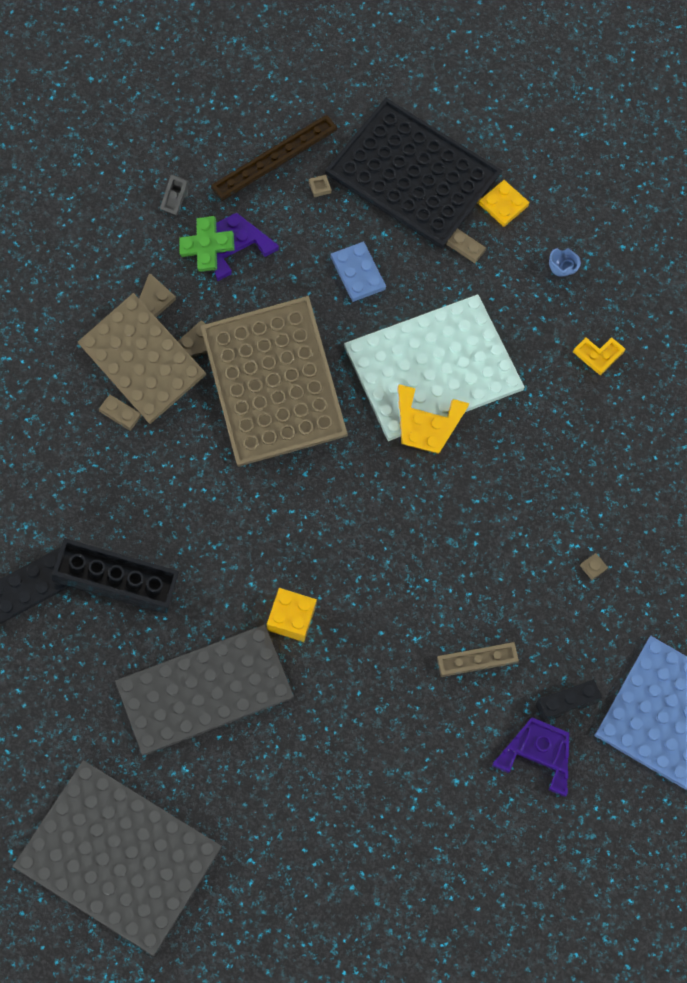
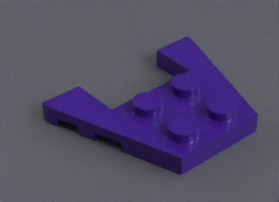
M238 213L217 222L216 233L226 231L234 233V251L217 253V270H214L216 280L219 281L232 274V270L224 258L253 243H256L264 257L279 250L278 244Z
M532 717L494 761L492 767L509 773L516 755H520L555 770L549 790L566 797L568 794L569 732Z

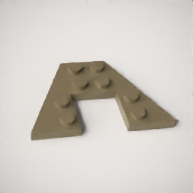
M149 274L139 299L157 317L176 300V296L153 275ZM202 320L177 341L192 358L199 354H208L201 326L205 325Z

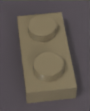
M459 229L454 232L446 244L473 263H476L486 250V247Z
M109 395L99 408V412L130 431L141 418V414L112 395Z

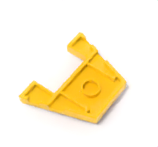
M399 384L397 392L399 394L401 443L436 454L440 453L468 408L469 403L452 399L448 416L443 417L411 408L415 388Z

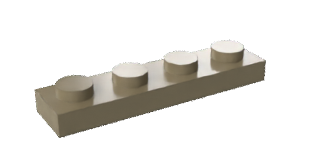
M514 642L437 656L441 677L519 662Z

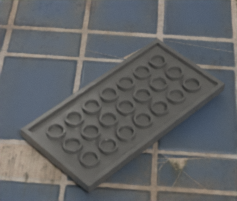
M265 625L115 680L142 756L294 698Z

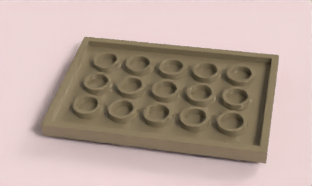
M134 293L78 341V344L149 424L207 375Z

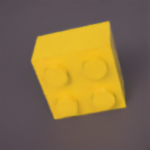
M279 588L267 622V631L304 642L316 608L317 599Z

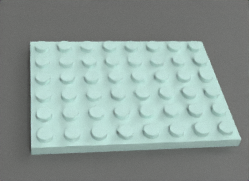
M478 294L344 343L348 357L388 441L401 437L399 394L397 392L399 384L415 388L411 408L443 417L448 416L452 399L469 403L465 411L467 412L524 390V385Z

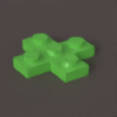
M214 216L197 218V235L179 237L181 257L197 255V269L199 272L217 270V253L234 251V233L232 231L216 233V218Z

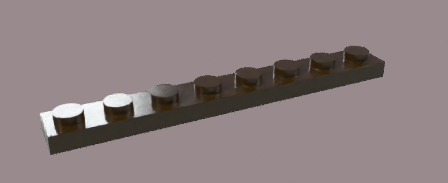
M326 114L213 183L211 189L223 201L337 131V126Z

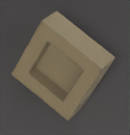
M326 175L309 179V185L314 198L331 193V187Z
M597 553L580 565L592 581L608 569Z

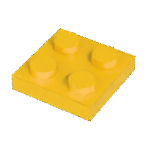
M505 180L479 201V205L503 227L526 209L530 203Z

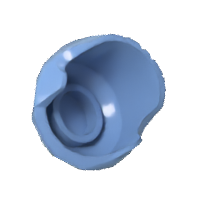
M556 248L552 250L549 258V267L556 276L563 277L574 274L580 267L579 256L567 248L561 251Z

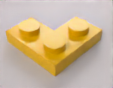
M612 337L600 349L588 338H585L573 350V353L601 376L624 353L625 348Z

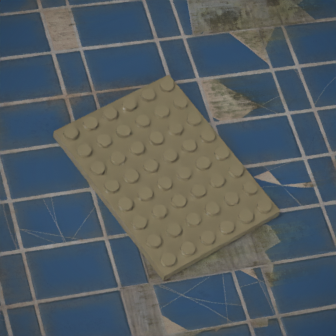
M309 296L201 326L238 467L348 436Z

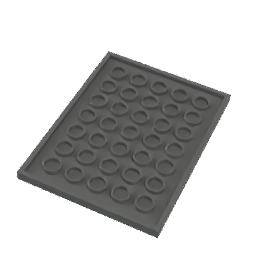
M83 760L14 863L13 868L150 955L155 956L222 846Z

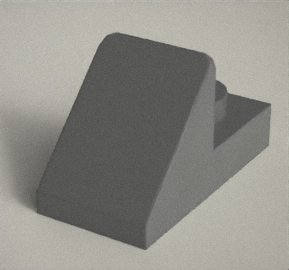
M171 174L160 209L178 215L183 199L188 197L189 181Z

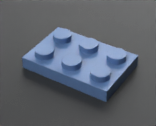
M364 242L331 253L330 257L352 302L386 290V285Z

